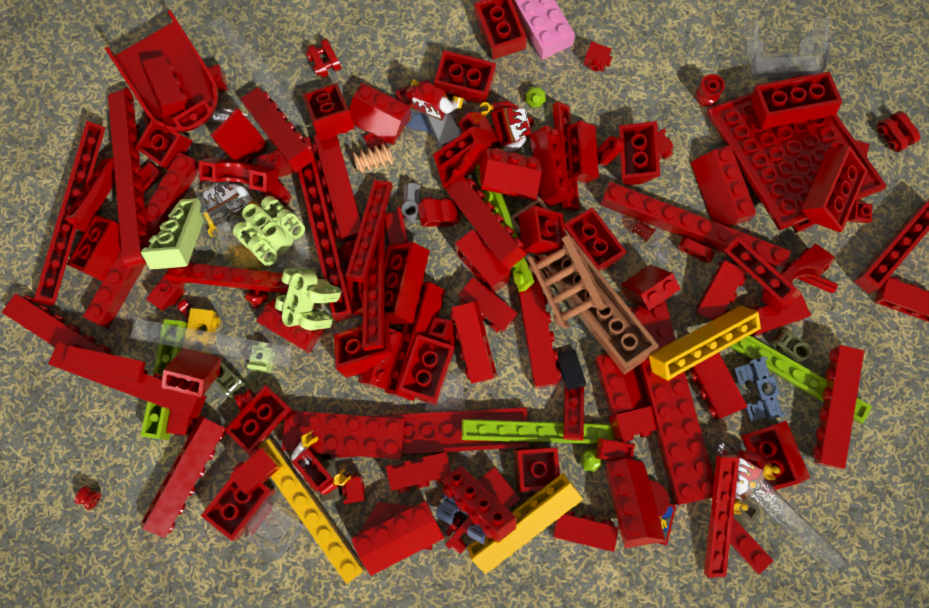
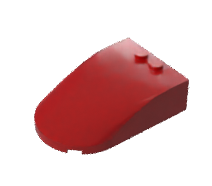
M171 10L167 12L173 20L172 23L117 55L108 46L104 49L148 117L164 129L186 132L202 126L213 115L218 103V88L211 72ZM164 55L167 62L172 63L174 68L173 75L178 77L181 85L179 89L185 93L188 101L185 104L186 110L184 112L163 117L145 76L142 60Z

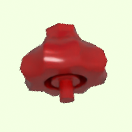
M247 290L245 292V300L251 303L252 308H260L261 304L268 301L267 292L260 290Z

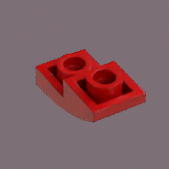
M855 201L847 222L871 223L873 204Z

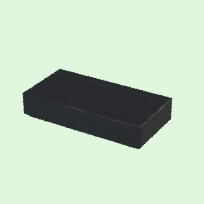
M576 350L558 353V363L567 391L586 387L587 383Z

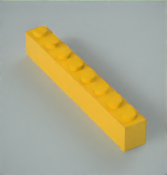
M272 439L266 440L257 448H267L282 466L271 476L272 480L342 579L348 584L364 572L366 568L304 481L294 470V467L276 442Z

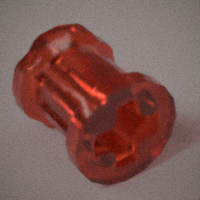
M640 219L631 233L638 234L647 243L656 229L649 227Z

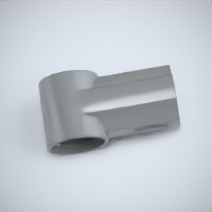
M415 183L404 185V199L401 210L408 223H416L420 219L417 205L420 203L421 186ZM415 210L413 214H407L408 211Z

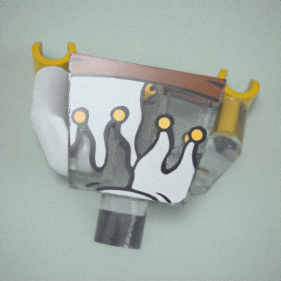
M228 181L210 182V188L203 192L204 200L201 203L200 213L206 226L209 225L208 234L215 238L213 231L217 229L218 234L222 235V230L216 227L214 222L217 225L238 213L247 206V203L248 205L255 204L260 208L261 206L252 201V196L241 185L229 184Z

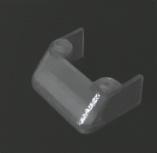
M830 16L814 17L813 36H806L800 40L798 52L763 54V43L758 40L759 20L746 21L744 50L752 74L756 77H779L822 73L827 66Z

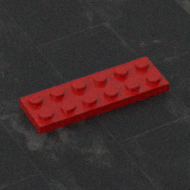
M290 411L285 416L281 450L294 452L299 443L302 442V436L313 431L311 437H318V441L309 446L308 449L311 453L402 460L405 419Z

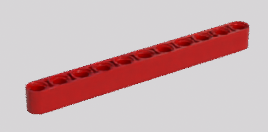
M125 87L109 93L108 104L122 259L128 268H133L146 263L141 251L144 247L148 248L149 244L139 151L135 148L138 143L134 99L131 91Z

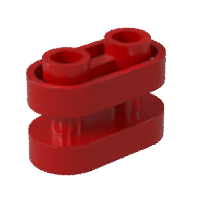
M327 38L320 40L321 47L316 49L314 44L307 47L308 51L305 52L309 61H314L315 63L313 69L316 75H321L322 78L329 75L327 70L332 67L335 72L342 69ZM324 53L326 54L329 60L325 63H323L320 55Z
M897 111L890 118H885L878 122L877 131L888 142V147L892 151L899 153L905 150L908 145L912 146L920 141L919 131L903 111Z

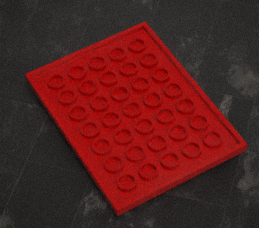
M804 72L789 79L808 76L809 74ZM753 92L707 109V116L725 145H731L740 169L779 231L808 220V217L801 209L825 154L830 148L850 145L868 170L855 201L880 192L887 186L837 114L835 116L761 129L751 102Z

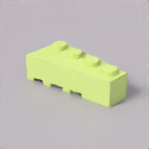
M198 198L180 200L168 215L170 219L159 227L161 230L157 236L153 235L150 239V246L148 248L144 247L141 251L150 269L188 266L205 220L203 214L205 212Z

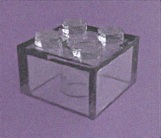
M269 496L244 528L245 538L280 559L305 525L296 512Z

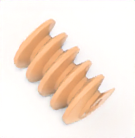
M381 144V150L374 146V152L367 148V154L360 150L359 156L353 152L357 170L360 169L363 174L366 167L371 172L373 165L378 170L380 163L383 167H386L387 161L391 165L394 163L389 145L386 148L384 144Z

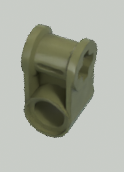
M782 327L776 339L770 342L773 348L796 363L802 362L811 355V347L796 336L794 332L785 327ZM796 348L802 351V357L796 353Z
M221 363L220 367H223L224 372L216 378L215 382L232 399L234 397L233 394L241 387H245L246 383L227 365Z

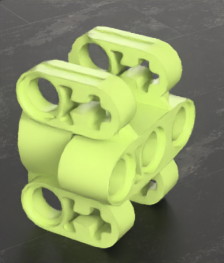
M273 196L265 197L261 202V208L255 204L247 205L242 211V216L246 222L236 224L233 229L234 236L266 266L275 263L277 255L287 251L294 239H299L305 232V227L290 210L285 209ZM270 204L275 207L273 210L270 208ZM298 226V230L292 233L294 227ZM243 230L247 233L246 236L241 233ZM271 252L270 257L268 259H264L265 255Z
M285 269L281 280L289 285L287 295L277 296L274 305L277 310L283 311V323L288 327L300 325L307 330L330 328L333 317L327 313V310H318L314 302H336L340 298L341 289L331 285L327 280L317 279L316 273L310 269Z

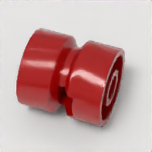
M708 74L702 79L695 92V99L698 104L704 107L716 104L725 89L722 77L716 74Z

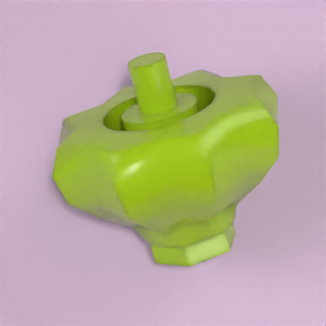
M530 86L529 90L524 93L526 97L525 103L529 104L531 108H540L546 102V92L540 86Z
M587 449L586 452L581 454L579 464L583 467L584 471L595 472L598 468L602 467L603 459L595 458L596 450Z

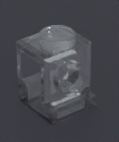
M239 219L220 222L216 225L222 247L228 246L229 249L240 246L241 242L235 236L231 237L229 235V231H233L235 225L239 223Z

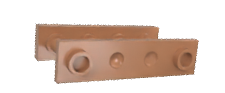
M569 234L562 238L564 242L563 248L538 261L532 256L528 257L530 262L528 267L533 275L536 274L555 314L553 316L554 321L558 326L565 329L570 328L567 322L568 319L593 306L594 308L604 310L609 307L575 239ZM566 254L571 256L573 260L571 265L548 278L545 277L542 268ZM573 272H579L582 278L579 280L580 282L554 295L550 285ZM582 289L588 290L590 294L588 300L563 313L559 302Z

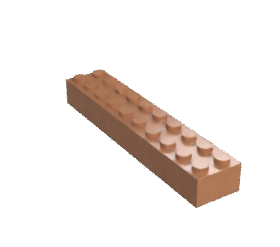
M540 197L511 216L516 234L521 241L518 215L532 206L549 210ZM579 247L609 307L600 310L592 306L577 315L625 375L648 359L650 354L657 351L659 345ZM531 252L529 253L532 255V257L540 261L554 252L535 254ZM566 254L542 269L550 277L571 265L573 260L570 255L567 256ZM573 272L555 282L554 285L562 292L580 282L579 280L582 278L579 272ZM582 289L566 298V300L573 308L588 300L590 294L588 290Z

